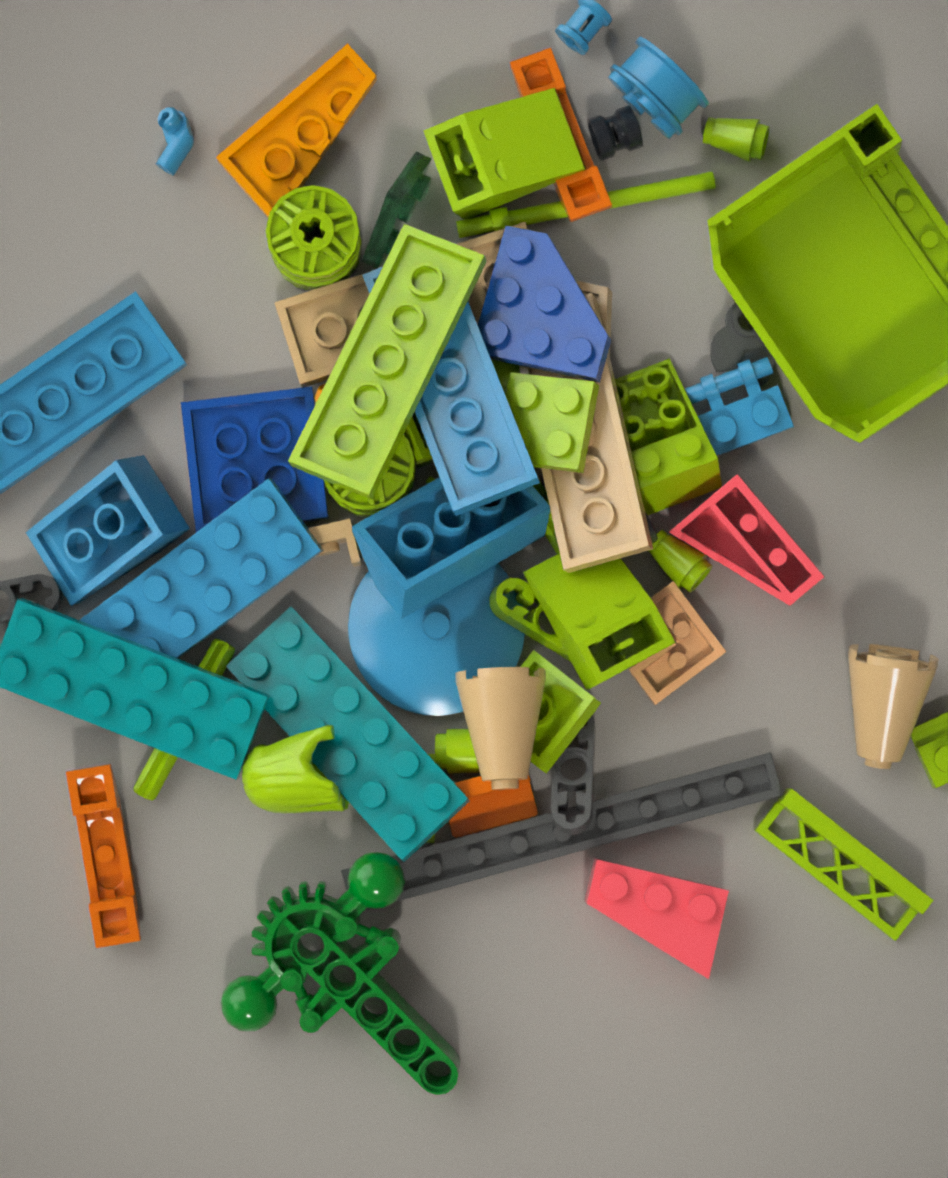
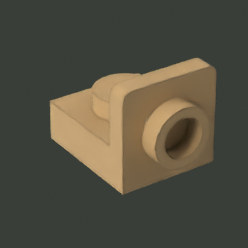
M350 518L308 528L324 550L316 557L339 552V544L347 542L352 565L354 567L362 565L361 551L353 535V523Z

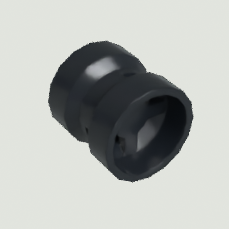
M627 105L616 109L614 115L606 118L598 115L587 119L590 137L600 161L614 157L616 151L622 149L632 151L643 147L641 131L631 106Z

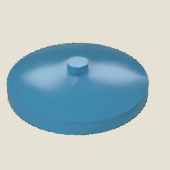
M497 563L401 619L375 587L368 571L354 594L348 620L350 648L359 671L368 684L381 697L406 711L429 716H446L463 712L456 686V672L466 670V679H472V676H477V669L516 667L519 661L525 634L495 616L489 604V597L493 588L510 577ZM514 590L503 594L508 599L506 606L509 609L516 605L522 606L515 600L517 593Z

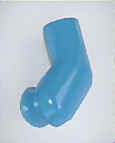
M167 107L159 113L157 120L159 126L162 127L167 146L155 164L166 173L174 176L192 149L194 137L186 115L173 107Z

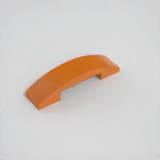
M551 47L511 61L510 67L520 97L552 88L556 89L586 170L558 179L553 184L570 222L612 208V203L598 167L593 164L567 97L566 85Z
M106 764L66 771L72 812L77 820L91 901L88 905L96 948L140 941V923L131 857L112 765Z

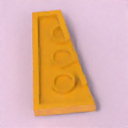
M347 43L216 157L218 163L268 218L270 211L282 196L305 184L377 81V75Z

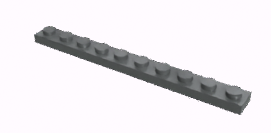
M771 752L594 800L592 822L580 834L568 835L558 830L550 812L419 848L405 862L397 855L391 856L398 861L405 877L404 889L397 901L783 796ZM576 805L568 807L567 810L560 811V813L565 814L567 822H575L576 815L584 814V811H579ZM350 868L341 870L346 890L349 888L347 879Z

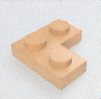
M674 581L652 596L651 599L676 643L635 664L628 670L654 705L658 704L726 653V650Z

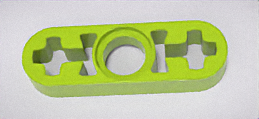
M509 578L493 588L490 593L489 604L495 616L570 661L557 635L547 634L540 628L538 619L543 609L529 583L519 578ZM514 590L517 593L515 599L517 603L527 608L535 602L537 606L531 610L527 620H525L524 616L529 611L519 605L509 609L506 606L508 599L503 594Z

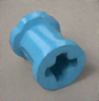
M578 0V9L565 25L559 24L555 29V33L560 40L581 55H585L589 51V42L602 26L608 27L612 22L610 14L595 0ZM586 20H588V23L585 25V27L581 31H579V28L583 25V23Z

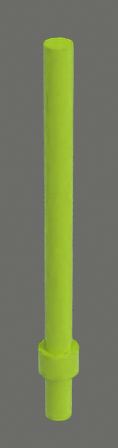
M711 171L608 191L607 193L612 203V208L610 209L711 190L715 189L716 185L714 174ZM561 201L510 211L507 210V207L489 210V215L456 221L458 237L464 238L504 229L505 226H514L526 222V225L567 218L568 216Z

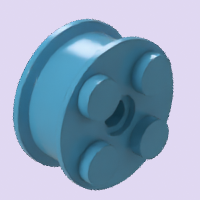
M638 37L636 40L638 48L620 67L615 64L610 67L611 74L608 76V79L624 94L623 100L636 113L642 115L646 112L653 118L651 123L665 137L670 139L674 134L679 136L683 132L680 125L698 106L706 108L709 102L699 87L672 59L647 39Z

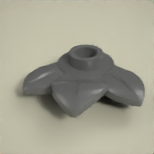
M735 302L726 313V326L714 335L711 342L710 357L716 372H723L745 360L750 359L752 363L768 357L773 370L775 359L753 327L745 329L741 326L739 319L743 313ZM771 374L757 379L759 385L766 384Z

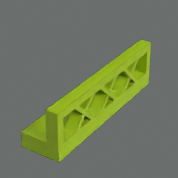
M792 788L785 789L783 796L778 798L754 829L755 832L894 941L899 938L916 914L923 915L934 901ZM783 809L797 819L799 838L781 840L768 830L769 826ZM804 825L818 836L806 837ZM825 841L832 847L834 866L817 868L811 864L808 859L807 842ZM800 843L802 856L789 845ZM840 854L853 864L841 865ZM859 868L866 873L869 893L851 895L844 890L842 870ZM835 871L836 882L823 872ZM875 881L887 891L876 892ZM895 896L908 906L893 927L879 917L877 898ZM870 899L871 910L858 900Z

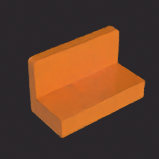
M529 773L528 779L518 780L519 789L492 790L491 782L482 781L481 776L456 782L455 785L467 796L470 802L449 820L452 835L457 838L535 817L538 814L530 784Z

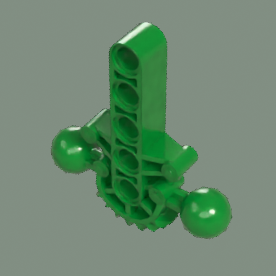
M381 852L367 853L356 859L349 870L347 879L349 888L338 899L325 894L326 883L322 881L318 883L315 893H311L308 882L303 881L299 885V896L295 894L292 888L286 886L282 890L284 902L274 896L269 898L267 905L272 912L261 910L257 920L264 926L254 927L252 931V937L262 941L253 946L252 955L266 957L269 966L259 976H241L226 986L222 992L220 1004L222 1014L228 1024L239 1031L252 1032L260 1030L270 1024L276 1015L278 1005L276 996L283 989L295 992L297 996L295 1002L301 1013L299 1023L305 1032L314 1033L318 1031L326 1021L343 1008L424 1090L435 1095L446 1094L451 1091L458 1080L460 1068L459 1055L378 973L398 953L401 943L400 933L393 928L381 930L374 926L369 928L360 924L359 915L367 908L378 909L388 907L397 901L402 894L405 877L398 861L390 855ZM308 933L317 934L323 940L324 948L318 951L308 950L302 944L301 936ZM355 934L366 938L365 942L356 948H353L346 941ZM340 965L349 966L355 972L356 978L351 982H340L333 975V968ZM308 974L319 984L313 996L311 993H307L303 985ZM371 997H378L385 1001L388 1009L381 1014H374L367 1010L364 1001ZM402 1029L413 1030L418 1035L419 1041L414 1045H403L396 1038V1033ZM433 1061H442L448 1064L451 1072L446 1076L438 1077L431 1074L427 1066Z

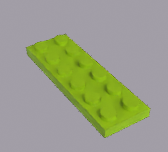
M403 225L291 453L288 462L292 467L368 499H373L487 262L485 255L409 225Z

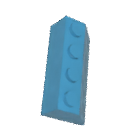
M439 477L353 525L352 532L375 587L399 617L403 619L544 537L550 514V506L539 492L531 486L455 516Z

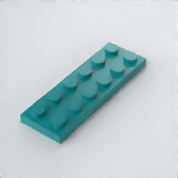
M23 598L17 599L0 646V688L235 780L241 774L270 696L262 691Z
M291 606L226 665L241 684L270 695L265 710L289 737L326 725L334 726L335 738L318 742L312 754V762L327 779L336 783L340 793L403 862L470 802L467 796Z

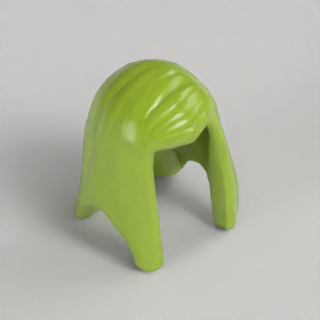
M326 725L290 736L271 745L259 744L253 747L247 755L242 768V783L249 800L255 806L272 813L342 812L347 810L350 803L340 793L336 783L327 779L312 762V754L318 742L335 738L334 726Z

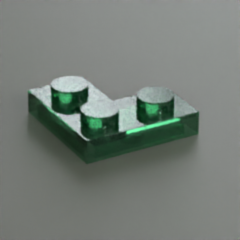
M416 151L386 194L362 262L377 269L387 254L389 255L400 233L401 222L407 223L417 201L421 202L429 189L432 178L427 176L426 173L432 158Z

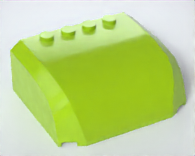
M878 104L866 110L707 220L714 272L813 417L858 443L878 433L948 386V226L899 156L903 140Z

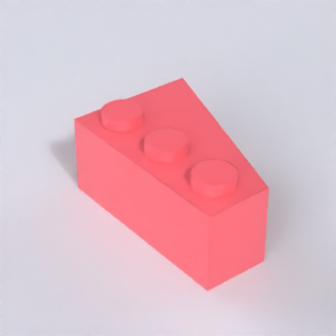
M738 474L669 531L672 535L685 541L789 606L824 578L822 572Z
M594 858L584 901L709 979L729 891L707 884Z

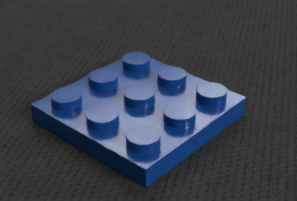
M312 386L181 402L196 532L268 478L273 479L303 522L329 519L324 480L294 468L288 462L315 406Z

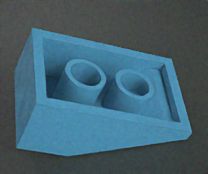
M142 455L114 461L30 528L26 534L69 604L74 606L161 552L190 528L148 460Z

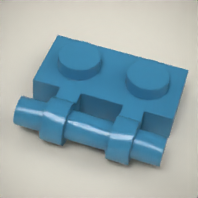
M768 357L752 363L750 359L737 363V369L713 377L711 373L701 377L700 383L685 388L691 404L708 399L712 411L701 414L698 418L717 457L794 428L779 386L777 385L761 391L757 379L773 374ZM745 384L749 396L724 406L720 393Z

